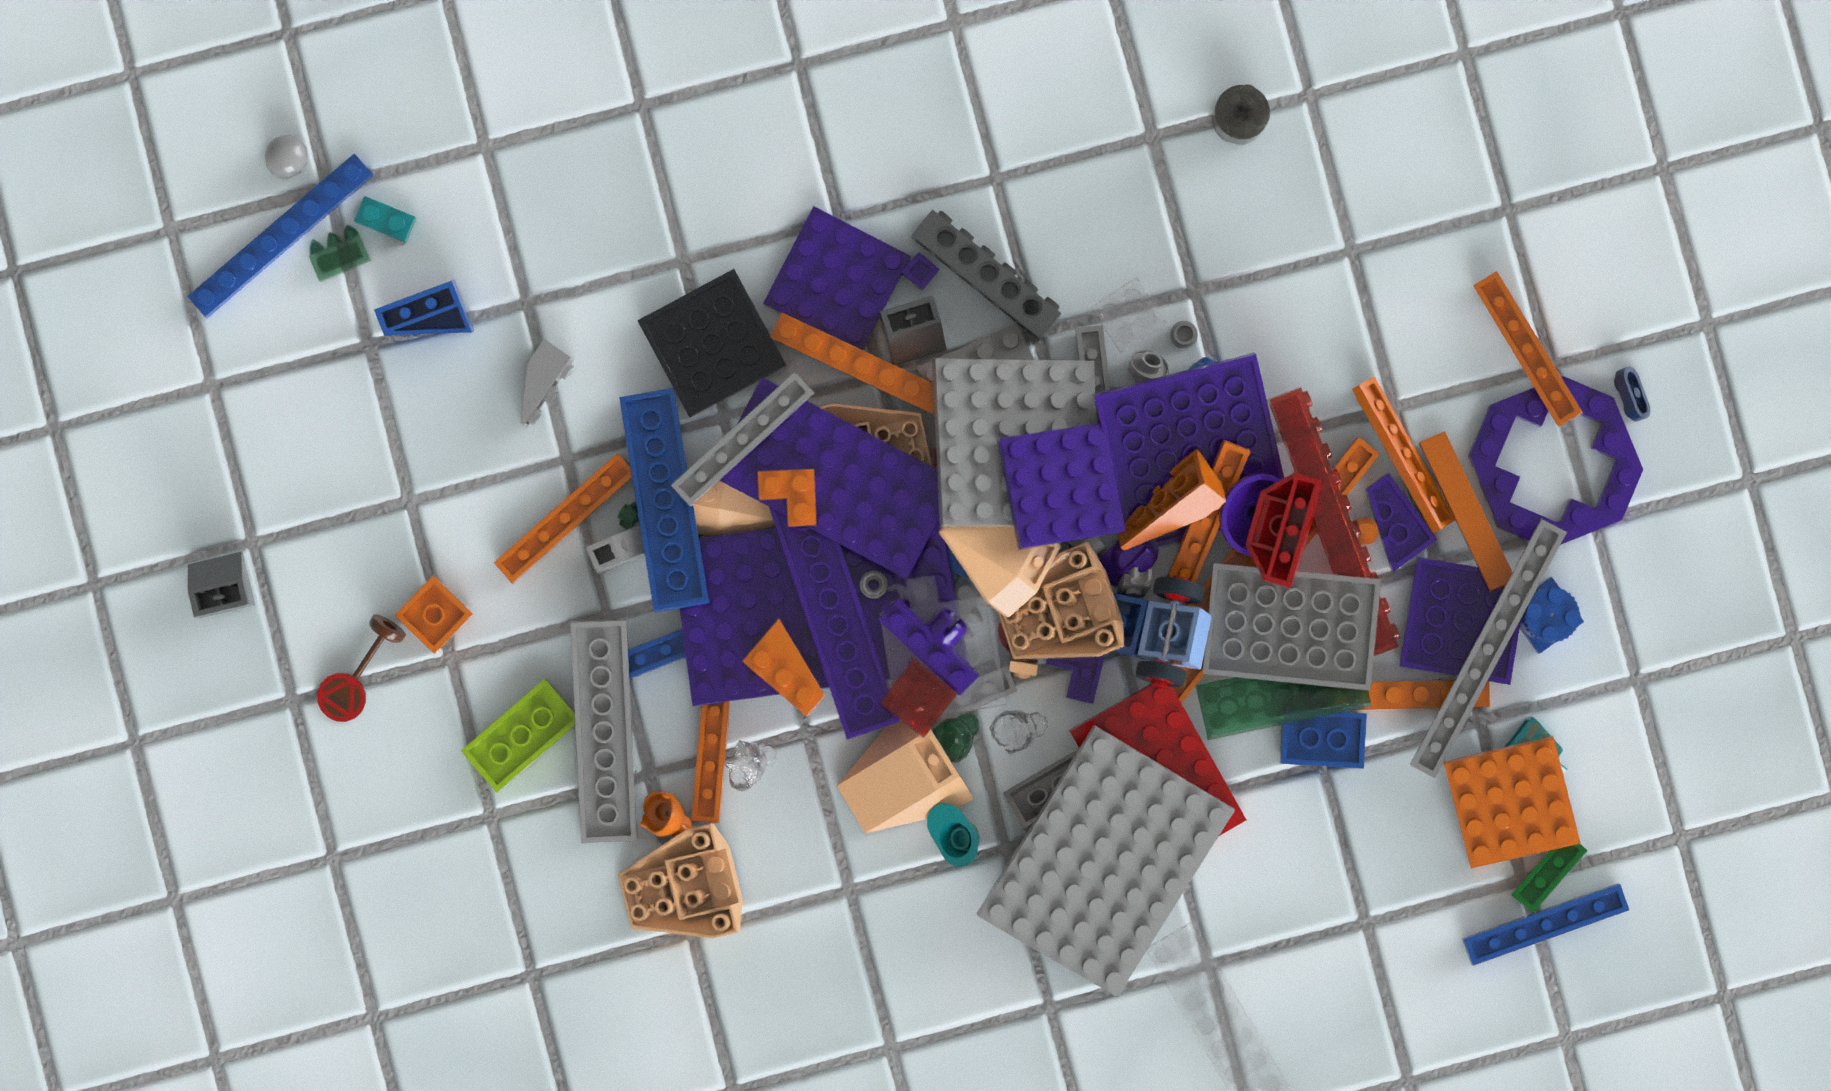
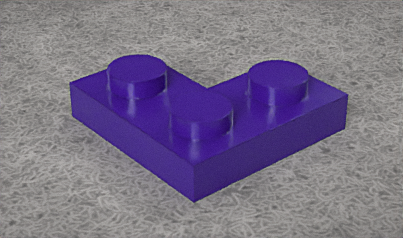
M1105 654L1094 657L1047 658L1046 664L1072 670L1066 695L1067 698L1091 704L1094 703Z

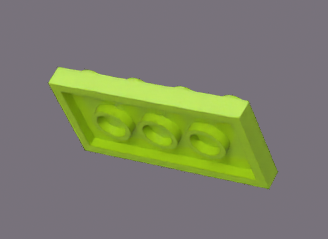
M545 678L463 748L461 752L495 792L498 793L575 727V712Z

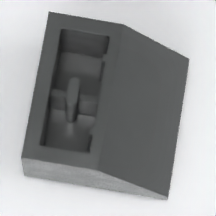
M933 295L878 313L895 366L947 350L941 319Z
M243 552L188 564V595L194 618H204L255 605Z

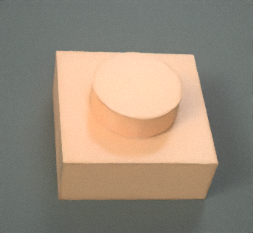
M1010 656L1009 672H1014L1013 675L1015 677L1027 679L1030 678V675L1036 676L1038 660H1015Z

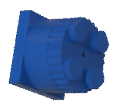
M1552 577L1538 585L1521 617L1520 630L1538 654L1554 643L1567 639L1576 631V627L1584 622L1580 616V608L1575 598L1570 593H1567L1566 590L1561 589Z

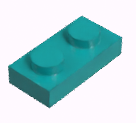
M364 196L354 219V222L404 243L407 242L416 221L415 216Z

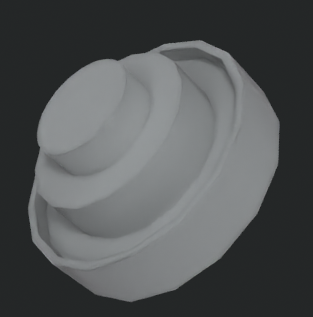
M1139 350L1132 355L1128 364V370L1138 382H1143L1168 375L1169 365L1159 354L1149 350Z

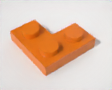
M814 469L758 472L759 500L787 499L789 527L817 525Z

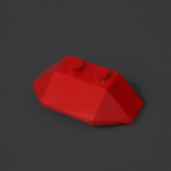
M1294 472L1260 492L1246 547L1264 581L1291 588L1304 552L1322 480Z

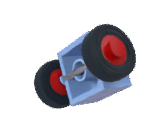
M1181 576L1157 577L1154 582L1153 593L1170 600V604L1153 601L1148 603L1138 655L1147 661L1138 662L1136 677L1150 682V685L1159 688H1167V686L1183 687L1187 672L1177 666L1201 669L1212 616L1201 608L1182 605V603H1201L1204 594L1203 586Z

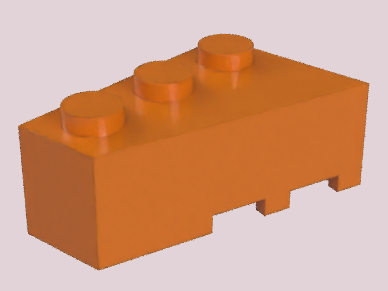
M778 619L745 657L743 662L802 714L808 717L825 695L780 619Z

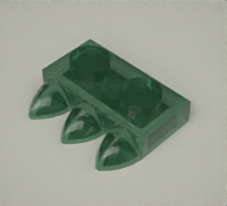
M346 225L345 241H342L336 234L329 232L326 249L318 241L311 240L309 258L320 282L371 261L360 233L352 226Z

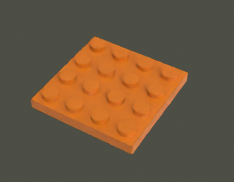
M1553 736L1444 761L1471 869L1581 843Z

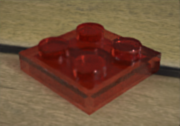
M912 659L879 704L920 737L924 738L958 693L918 661Z

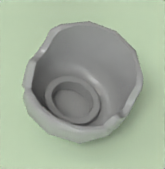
M291 135L276 137L269 143L265 152L267 168L273 175L283 179H288L290 176L300 173L308 160L307 147L301 139Z

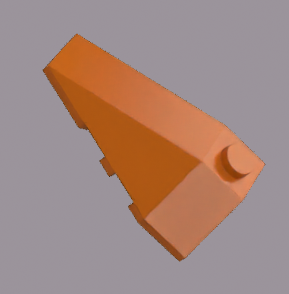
M1197 449L1175 465L1169 472L1172 477L1162 488L1158 485L1152 491L1154 495L1146 506H1139L1124 522L1126 531L1118 533L1121 549L1125 551L1205 518L1211 512L1218 510L1226 502L1222 483Z

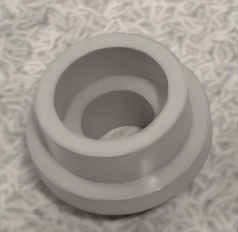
M869 571L860 580V589L868 598H879L887 590V579L878 571ZM871 580L878 581V589L871 590L868 587Z

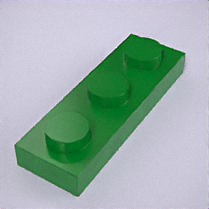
M1581 844L1550 850L1511 896L1533 914L1588 850Z

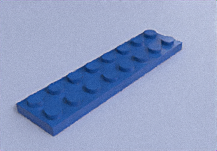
M674 388L619 397L654 612L708 604L710 602L693 505L689 506L671 486L688 470Z

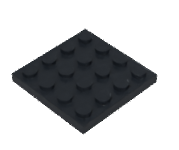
M735 269L637 320L689 418L760 381L762 377L766 378L786 367L773 339L770 338L767 328Z

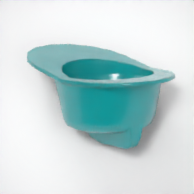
M942 803L934 806L927 817V828L942 856L953 866L963 867L969 865L975 859L980 843V835L977 828L966 819L959 808L952 804Z

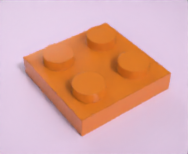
M432 576L395 614L434 654L474 615L435 576Z

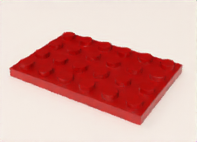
M1149 684L1069 730L1077 746L1080 748L1095 725L1233 807L1235 811L1220 835L1247 821L1172 687L1159 688Z

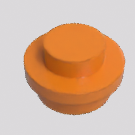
M1359 518L1351 526V536L1358 544H1371L1378 537V526L1371 518Z

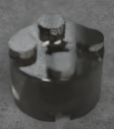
M1248 84L1235 85L1225 90L1218 98L1212 113V124L1217 135L1227 142L1238 145L1248 144L1256 140L1270 119V107L1266 97L1254 86ZM1238 110L1246 113L1244 120L1242 117L1236 118L1235 115Z

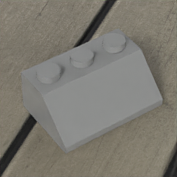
M1075 751L1003 792L1026 833L1074 758Z

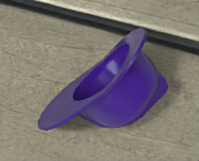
M1154 538L1124 551L1120 548L1118 539L1100 558L1110 584L1117 587V583L1124 574L1131 575V569L1134 567L1138 568L1140 573L1147 572L1158 558V543Z

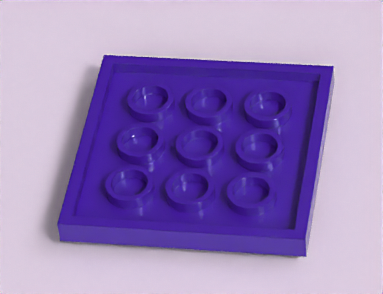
M813 206L763 304L863 350L879 320L878 313L885 309L902 276L901 272L907 266L911 256Z
M1101 423L1005 437L997 440L1018 550L1126 531L1107 435L1102 431Z
M1417 557L1399 666L1457 676L1505 586L1489 592L1478 567ZM1521 619L1488 679L1489 682L1511 684Z

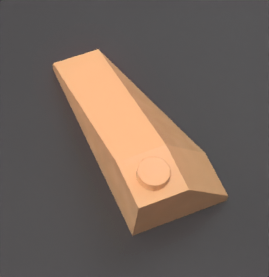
M718 481L693 504L698 535L710 537L776 528L767 505L721 481Z

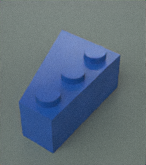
M455 280L374 309L384 336L472 333L475 331Z

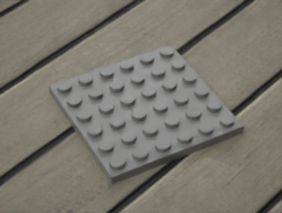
M934 359L932 361L940 527H1014L997 440L1005 437L1096 424L1097 412L1093 394H1095L1094 361Z

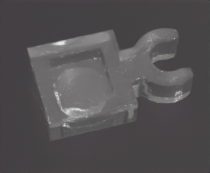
M935 575L907 579V587L899 584L888 587V591L896 590L900 593V600L902 602L909 599L911 607L939 602Z

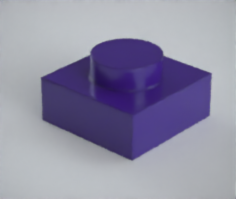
M918 252L902 270L901 274L923 291L940 269Z

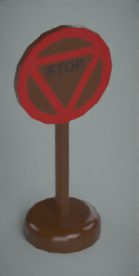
M373 614L369 625L379 636L354 674L336 673L328 676L320 684L317 692V702L321 711L328 718L337 722H347L356 718L363 711L366 704V691L363 684L358 680L384 639L393 643H400L406 636V633L391 620L381 615Z

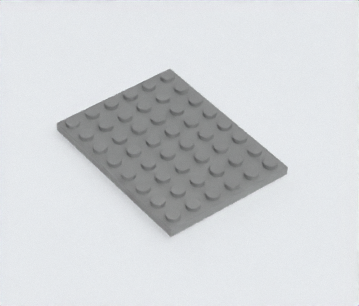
M1094 725L976 914L983 920L1118 997L1235 809Z

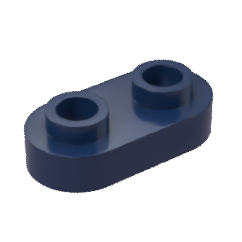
M1630 366L1618 370L1615 374L1614 385L1621 396L1625 415L1634 422L1648 418L1650 415V405L1638 373Z

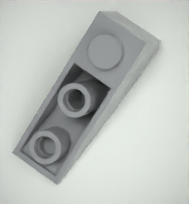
M545 339L542 340L527 365L520 423L525 427H528L530 423L534 425L542 414L540 408L544 402H550L558 391L556 385L561 378L565 380L574 368L571 365L574 360Z
M640 525L585 547L596 573L600 575L645 555Z

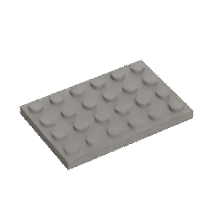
M1213 563L1209 614L1212 617L1205 646L1203 674L1370 691L1381 579L1297 571L1291 588L1264 581L1257 567Z

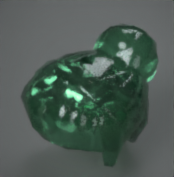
M972 713L962 714L957 718L943 720L932 730L951 763H960L968 756L973 746V738L979 731V720Z

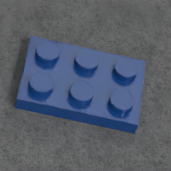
M1283 709L1280 764L1364 769L1367 713Z

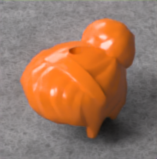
M650 791L648 796L645 797L643 804L645 814L642 816L640 825L647 828L654 835L660 837L672 835L676 837L683 831L693 828L691 819L684 815V810L674 794L665 791Z

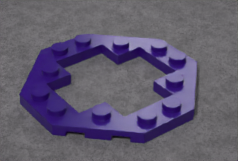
M1562 376V379L1583 413L1580 415L1601 423L1590 449L1616 459L1595 508L1574 499H1569L1558 523L1510 502L1520 476L1495 465L1516 417L1538 427L1543 425L1548 409L1535 388L1489 405L1468 454L1471 465L1474 467L1479 479L1478 482L1486 502H1488L1493 513V519L1497 528L1527 541L1530 540L1540 519L1567 532L1561 544L1621 521L1643 472V467L1614 397L1565 376Z

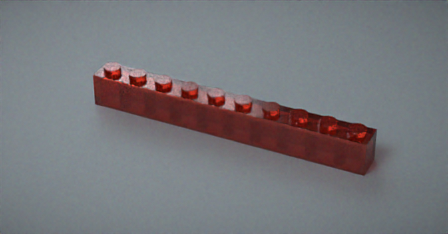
M1297 387L1268 398L1269 406L1294 472L1322 480L1313 522L1333 575L1379 579L1376 572L1371 573L1369 569L1370 554L1366 546L1361 547L1358 536L1362 534L1356 520L1351 521L1348 511L1352 510L1347 495H1342L1338 485L1342 484L1341 477L1336 468L1333 470L1328 459L1332 458V454L1327 442L1322 444L1319 433L1323 431L1317 416L1313 418L1309 407L1313 406L1308 391L1303 392L1301 387ZM1380 596L1374 656L1399 647L1397 639H1400L1395 623L1390 624L1387 616L1388 613H1391L1385 597L1380 598Z

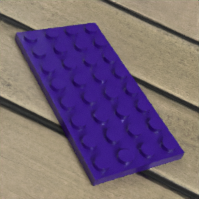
M762 377L738 423L779 386ZM808 401L804 402L719 480L788 517L787 499L759 500L758 472L814 469L817 525L806 527L905 579H908L939 520L938 476L936 468Z

